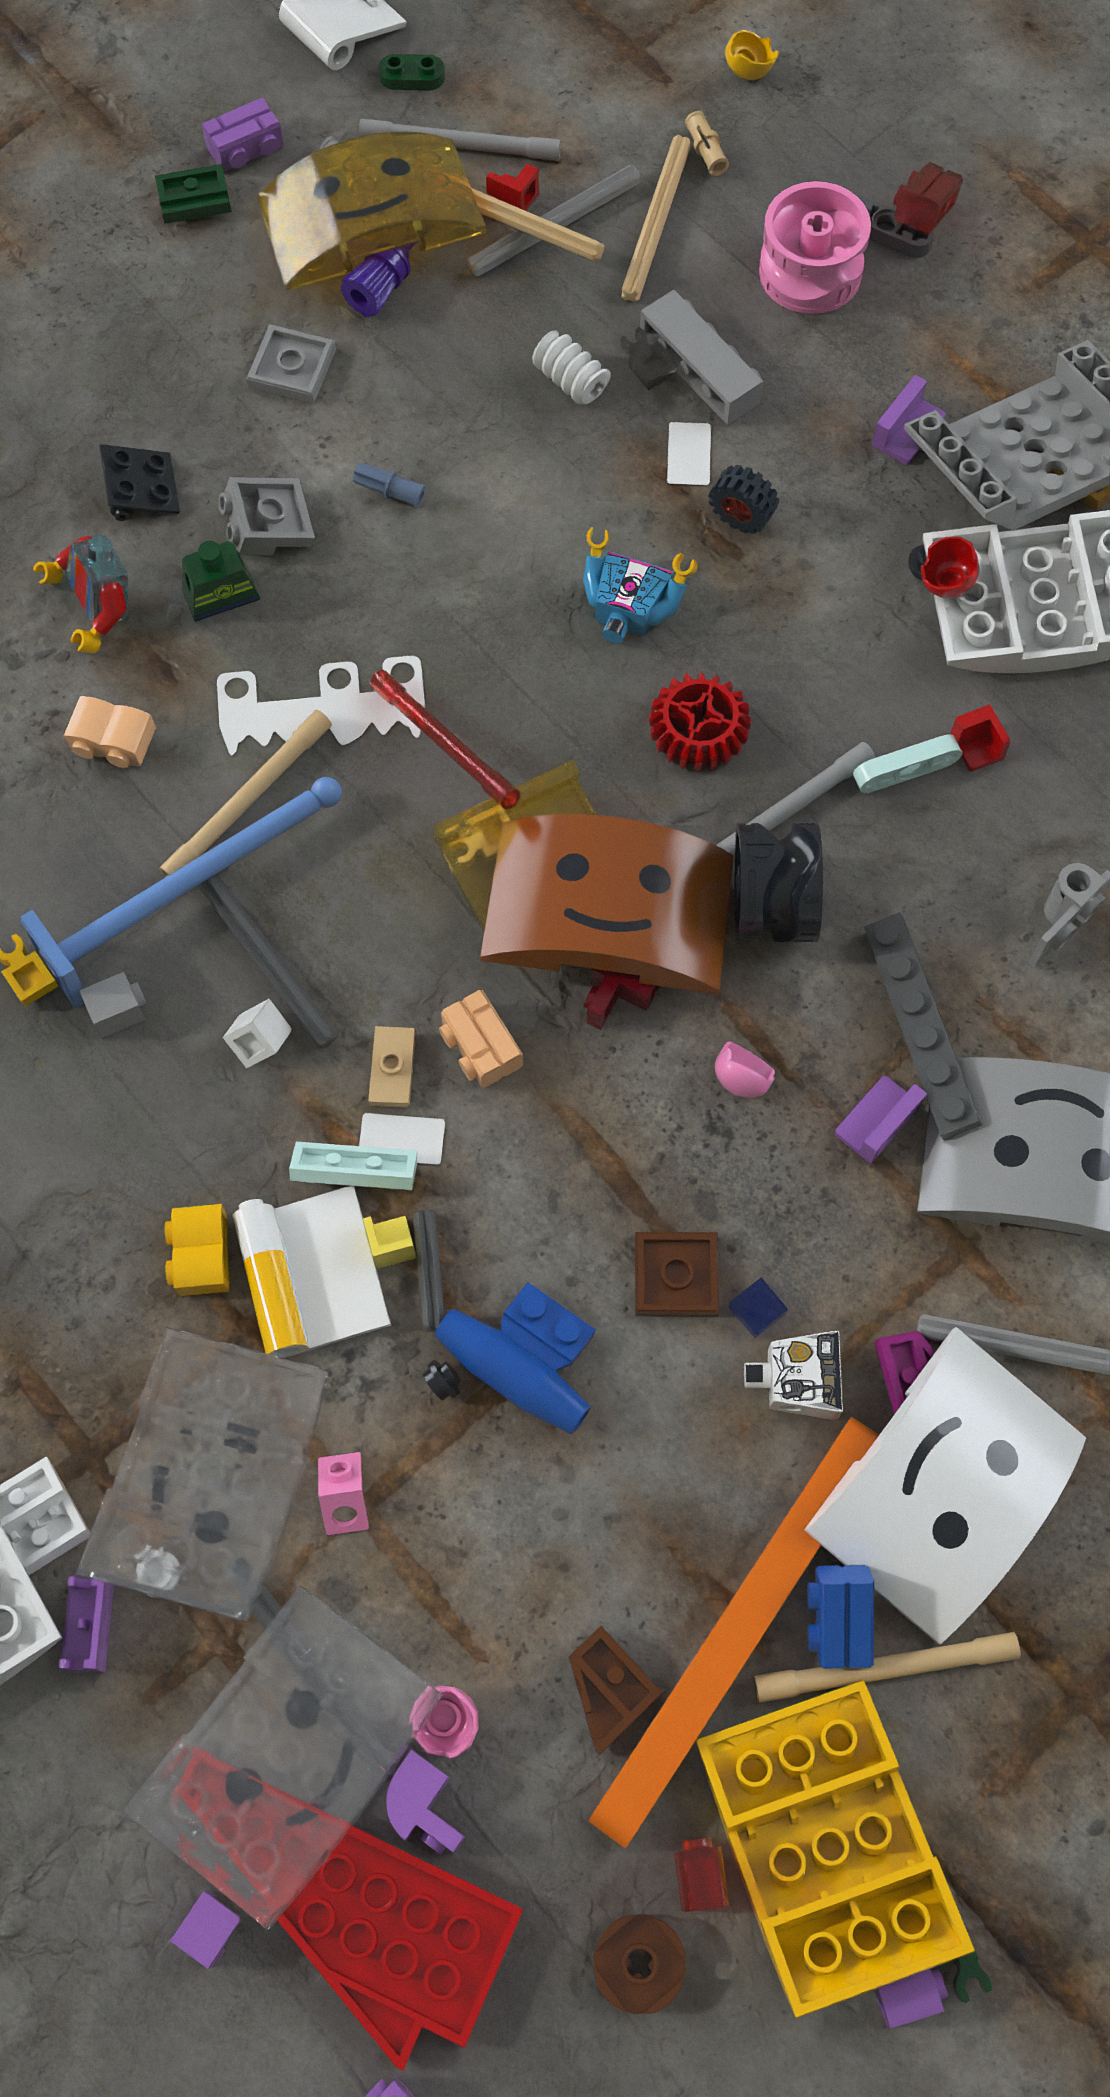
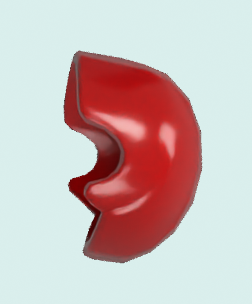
M944 537L928 547L926 561L924 565H921L922 580L928 592L941 598H958L975 585L979 575V560L971 542L962 537Z

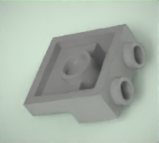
M229 477L225 491L221 492L219 496V510L222 515H228L227 541L233 542L236 545L240 555L273 556L276 547L312 546L315 536L299 478Z

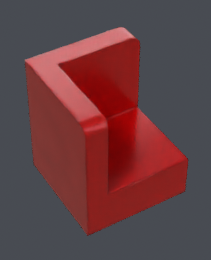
M526 164L516 178L506 173L499 176L490 172L486 177L487 195L526 211L539 195V169Z
M990 704L955 718L950 734L955 736L962 751L961 757L969 771L973 772L1004 760L1010 745V738Z

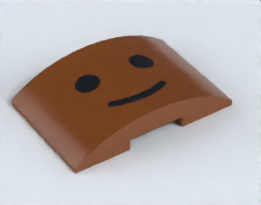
M554 814L503 822L480 961L556 972L560 971V965L563 964L640 975L639 983L719 994L734 855L719 846L688 833L653 823L621 817Z

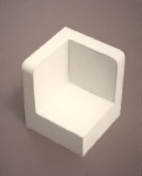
M267 999L241 1013L223 1036V1039L247 1069L277 1053L292 1029L271 1000Z

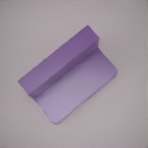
M914 375L877 422L872 446L905 465H909L921 450V447L904 430L905 424L934 410L944 419L946 415L944 411L923 400L927 381L917 375Z
M882 1076L836 1128L835 1136L872 1164L921 1108L927 1093L915 1083L906 1092L889 1077Z

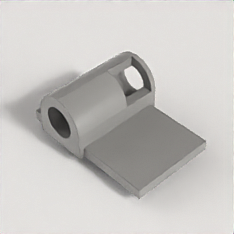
M1081 863L1069 864L1062 869L1044 904L1045 916L1053 926L1040 938L1028 962L1032 967H1035L1052 949L1056 952L1059 951L1073 936L1077 928L1079 929L1103 904L1106 898L1102 894L1110 882L1109 870L1099 875L1091 867Z

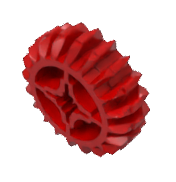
M703 672L698 675V679H692L686 673L683 677V683L673 678L669 684V689L662 687L659 691L658 699H654L652 702V712L649 714V725L652 727L650 729V736L653 741H657L656 748L658 753L667 751L666 758L669 763L677 758L680 759L682 770L688 763H693L697 772L702 768V764H708L713 771L717 767V760L727 765L731 760V755L738 756L742 745L748 741V729L751 728V718L748 716L749 705L743 702L742 691L732 692L733 685L731 681L723 685L719 684L720 678L718 674L712 680H706ZM713 706L719 709L723 714L715 711ZM705 714L703 722H699L697 728L695 729L696 721H701L703 715ZM676 729L683 731L687 738L677 732Z

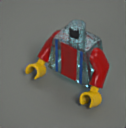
M101 535L81 537L57 554L55 562L38 561L34 565V572H45V577L39 581L40 584H58L63 578V570L66 571L65 576L93 626L90 631L77 629L73 632L71 642L81 644L77 649L78 652L96 653L101 645L100 635L105 636L117 622L129 619L127 572L107 537Z

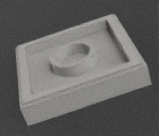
M269 324L246 378L247 386L314 404L337 349L336 340Z

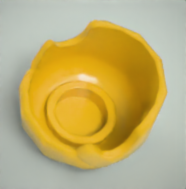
M747 30L734 33L725 50L726 61L734 74L739 78L749 81L765 77L774 66L779 55L778 50L772 51L770 38H760L756 33Z

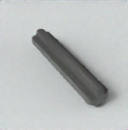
M420 1210L414 1212L413 1223L422 1322L425 1331L434 1332L445 1317L436 1217L432 1210Z

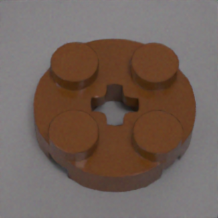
M646 1914L626 1915L615 1920L601 1934L593 1956L597 1985L603 1996L617 2009L633 2014L655 2013L668 2006L681 1990L686 1971L685 1950L676 1932L660 1919ZM634 1950L640 1955L647 1951L652 1956L648 1963L651 1972L646 1977H643L639 1972L632 1976L627 1971L631 1964L628 1955Z

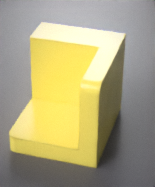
M371 1216L363 1218L377 1269L416 1259L414 1245L405 1216L373 1224Z

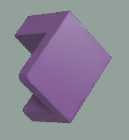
M210 1890L202 1892L170 1940L207 1969L216 1966L226 1951L223 1949L224 1945L240 1922V1916L216 1899L217 1895Z

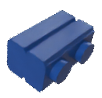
M838 1565L818 1566L816 1568V1582H810L807 1586L809 1610H816V1624H808L807 1627L809 1652H816L819 1665L824 1669L845 1668V1666L850 1668H871L874 1665V1580L869 1567L866 1565H845L844 1567Z

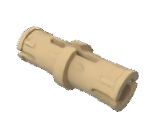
M694 111L685 119V125L694 140V149L699 156L703 157L710 174L719 176L729 167V161L720 147V137L716 131L711 129L702 111ZM704 138L707 139V141H708V143H709V145H710V148H709V149H708V147H707V145H706V143H705V141H704Z

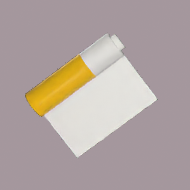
M355 1186L344 1187L278 1208L263 1203L261 1199L248 1200L238 1206L239 1210L232 1216L266 1358L280 1359L391 1326Z

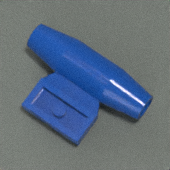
M529 1282L504 1311L500 1331L456 1309L450 1310L437 1327L434 1336L470 1373L524 1412L572 1435L591 1409V1406L557 1372L568 1366L570 1367L594 1337L596 1329Z

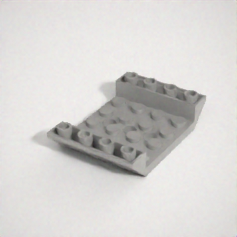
M1086 340L1058 353L1055 376L951 424H948L934 410L906 423L904 430L984 519L1014 531L1110 484V361L1089 340ZM1010 428H1017L1022 431L1018 432L1016 430H1011ZM1036 449L1041 451L1042 453L1038 454L1037 452L1028 450ZM1051 469H1058L1064 472L1061 476L1047 473L1051 472Z

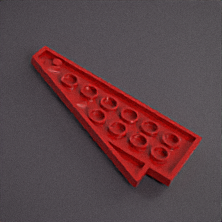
M195 1750L175 1791V1795L395 2067L402 2071L405 2069L422 2027L465 2048L521 1917L523 1908ZM235 1771L263 1785L262 1794L253 1805L239 1807L232 1804L225 1793L226 1782ZM305 1809L318 1815L313 1820L295 1829L287 1826V1821L290 1817Z

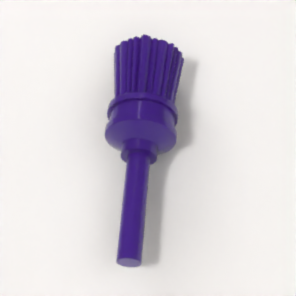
M433 202L399 242H377L373 250L365 256L364 262L342 279L343 283L340 291L344 299L348 301L347 304L353 307L354 310L361 313L364 317L375 316L380 312L393 289H397L401 285L402 280L410 274L409 251L443 213L439 204Z

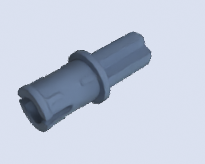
M359 463L353 475L355 484L382 493L384 499L392 497L414 505L416 508L420 507L426 491L425 485L399 477L394 470L388 473L364 463Z

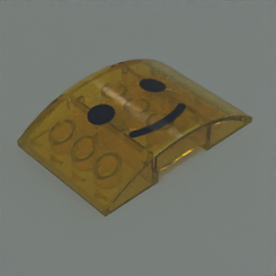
M383 132L364 135L330 145L296 162L277 176L258 195L286 291L353 271L351 260L417 241L419 250L422 252L487 233L484 220L453 140L422 132Z

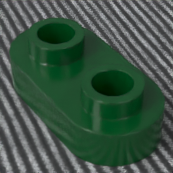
M391 54L384 57L378 65L381 84L391 90L430 91L439 88L445 81L444 63L439 57L434 55Z

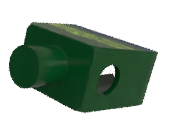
M206 541L199 546L198 552L186 555L182 559V591L194 622L260 600L249 569L233 542L227 541L218 544L214 541Z

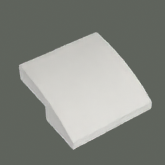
M47 1457L0 1485V1523L28 1575L92 1536L71 1496Z

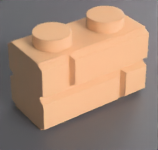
M478 990L465 997L463 1001H458L443 1009L441 1012L443 1025L439 1027L440 1034L449 1048L454 1046L458 1048L463 1057L458 1061L469 1081L476 1078L481 1088H486L499 1081L503 1076L506 1077L523 1066V1053L483 990Z

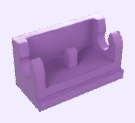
M71 1576L68 1578L69 1588L59 1671L105 1673L114 1582L106 1577H92V1580Z

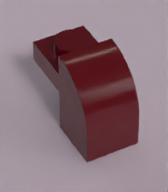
M591 969V984L594 986L589 991L584 1002V1007L587 1008V1024L601 1030L618 998L647 1011L660 986L639 983L640 975Z

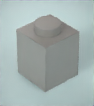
M124 972L79 990L101 1039L146 1020L140 1006L147 1004L138 982L130 985Z

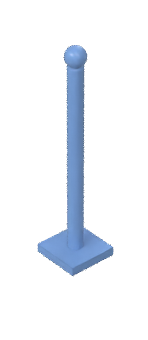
M331 777L319 778L312 785L311 791L307 790L58 944L54 941L33 909L20 916V921L34 950L72 1005L79 1008L85 1004L79 991L84 988L71 963L320 810V807L329 808L335 806L341 799V786Z

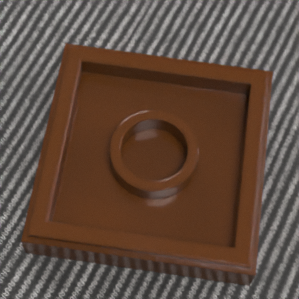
M635 1232V1316L719 1317L718 1232Z

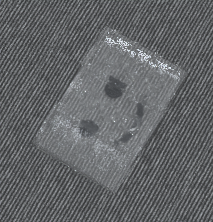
M166 1327L138 1403L140 1412L112 1489L107 1488L76 1573L80 1576L247 1622L272 1566L298 1491L315 1433L329 1371Z
M301 1585L243 1657L245 1661L188 1735L183 1733L123 1809L124 1813L267 1930L271 1928L301 1893L363 1813L402 1758L442 1696L441 1692Z

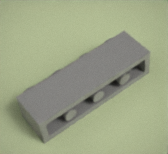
M672 290L641 310L640 335L727 425L760 404L763 380L758 371L750 368L740 358L737 350L732 345H728L717 334L714 326L709 322H705L696 313L690 301L683 299L675 290Z

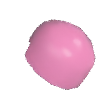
M726 1042L715 1061L717 1079L723 1088L736 1096L749 1099L763 1096L775 1079V1070L771 1066L733 1042Z
M436 1686L430 1688L417 1699L410 1716L412 1735L428 1754L448 1757L450 1759L459 1756L471 1747L479 1729L477 1707L470 1696L456 1687Z

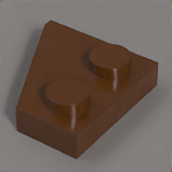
M602 1626L569 1656L593 1745L599 1755L662 1694L660 1689Z

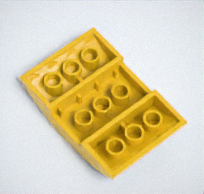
M864 1680L696 1740L707 1779L744 1887L796 2019L975 1952L938 1859L932 1855L898 1772L899 1764Z

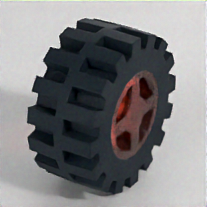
M731 465L722 472L709 492L708 497L710 498V506H714L713 512L720 514L721 521L724 523L726 521L729 522L730 527L736 529V527L740 528V532L746 533L749 530L751 534H754L757 531L763 530L777 509L779 498L776 496L778 493L776 489L770 488L772 486L769 480L764 481L762 479L763 475L759 472L754 474L749 467H746L744 470L741 465H736L735 467Z

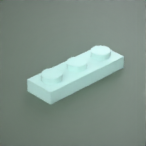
M296 1142L289 1167L290 1181L412 1190L417 1168V1151Z

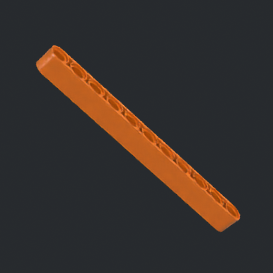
M852 1416L587 1821L624 1849H626L821 1546L804 1529L855 1461H861L878 1438L879 1434Z

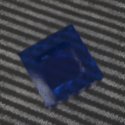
M762 1277L730 1301L728 1305L754 1338L787 1314L788 1308Z

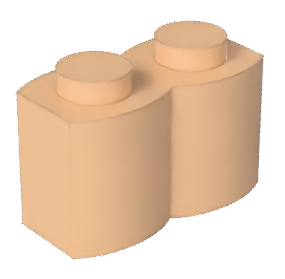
M81 696L64 737L72 752L82 758L92 759L93 756L106 757L111 764L127 768L129 765L141 766L156 725L151 714L128 706L113 705L93 697Z

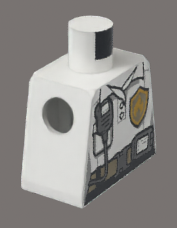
M839 1331L771 1342L768 1349V1363H744L745 1388H769L770 1409L838 1420L843 1412Z

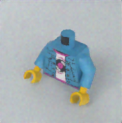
M592 527L588 530L586 537L588 544L591 546V553L587 554L583 583L588 603L596 608L595 619L600 623L606 624L602 636L607 641L620 644L627 631L637 635H644L650 626H657L676 613L687 587L685 583L686 577H691L697 572L698 564L695 559L691 561L688 570L681 571L680 564L684 554L679 553L673 559L672 566L674 571L608 550L606 555L603 556L602 549L606 548L610 541L608 531L605 529L604 541L596 545L592 542L594 528Z

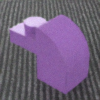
M411 1749L395 1772L388 1787L386 1806L390 1822L395 1831L405 1841L410 1839L419 1826L424 1830L419 1838L441 1855L446 1848L455 1853L465 1839V1836L429 1810L450 1778Z

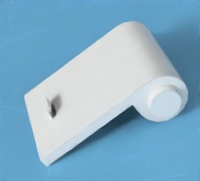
M283 0L279 11L281 23L332 70H339L350 61L354 52L355 42L405 28L407 22L384 0Z

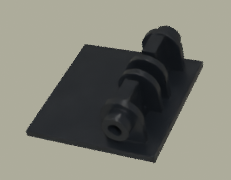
M100 444L108 506H110V512L115 516L116 520H128L133 509L179 514L180 509L170 452Z

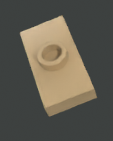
M375 1026L369 1106L410 1108L415 1028Z

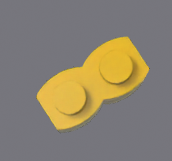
M222 1204L173 1208L171 1221H165L167 1246L173 1245L172 1260L166 1261L165 1265L167 1284L169 1286L173 1285L179 1296L229 1292L228 1223Z

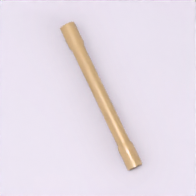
M316 709L293 732L292 737L187 843L182 844L159 867L160 872L167 877L203 855L268 787L332 726L328 717Z
M1015 1632L980 1637L965 1643L876 1657L871 1668H850L845 1666V1668L824 1669L823 1667L799 1671L785 1670L755 1675L754 1686L758 1703L797 1697L802 1693L848 1686L862 1680L867 1683L973 1664L987 1665L1020 1659L1021 1653Z

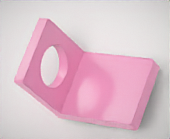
M360 1452L318 1458V1496L326 1535L369 1529L363 1495L362 1458ZM349 1506L356 1510L357 1515L350 1521L341 1522L336 1520L332 1513L339 1507Z

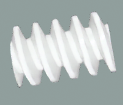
M550 331L535 348L532 356L533 364L537 369L542 370L547 378H551L556 386L561 387L565 394L570 395L575 403L584 405L591 403L599 397L607 386L611 377L610 371L608 369H601V364L598 360L591 361L592 356L588 351L581 352L582 347L580 344L572 343V338L568 334L559 337L557 331Z

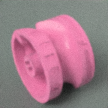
M817 181L793 185L773 199L765 216L764 244L761 250L759 266L761 284L772 300L791 311L804 314H820L836 310L854 297L862 280L864 270L863 252L868 247L871 232V220L864 203L848 189L836 184Z

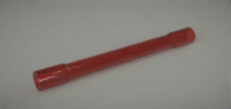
M380 670L372 676L370 681L371 688L391 706H395L463 768L503 809H511L519 802L520 791L499 772L490 768L407 693L406 688L386 670Z

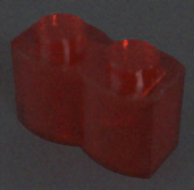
M711 1837L681 1841L682 1851L673 1852L681 1911L690 1912L730 1906L722 1846L712 1847Z

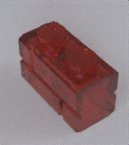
M931 162L926 164L920 172L914 170L908 179L907 185L901 184L894 197L893 204L897 206L894 215L895 221L907 226L913 224L914 229L926 234L932 232L955 206L963 183L962 175L950 170L944 172L943 167Z

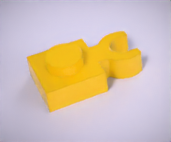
M14 934L11 937L16 944L15 950L11 953H4L0 948V962L5 966H9L1 972L23 1006L26 1007L57 988L58 984L37 952L34 951L27 955V948L20 936Z

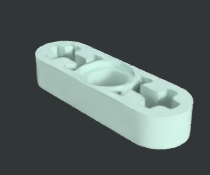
M947 734L868 760L854 770L853 776L862 793H871L948 767L960 759L962 751L955 736Z

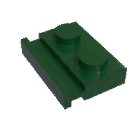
M222 164L155 175L164 224L232 212Z

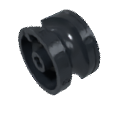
M737 823L734 850V919L737 943L749 942L758 938L763 932L764 927L771 932L775 942H818L823 906V854L819 824L793 823L790 833L784 838L777 839L759 823H751V825Z

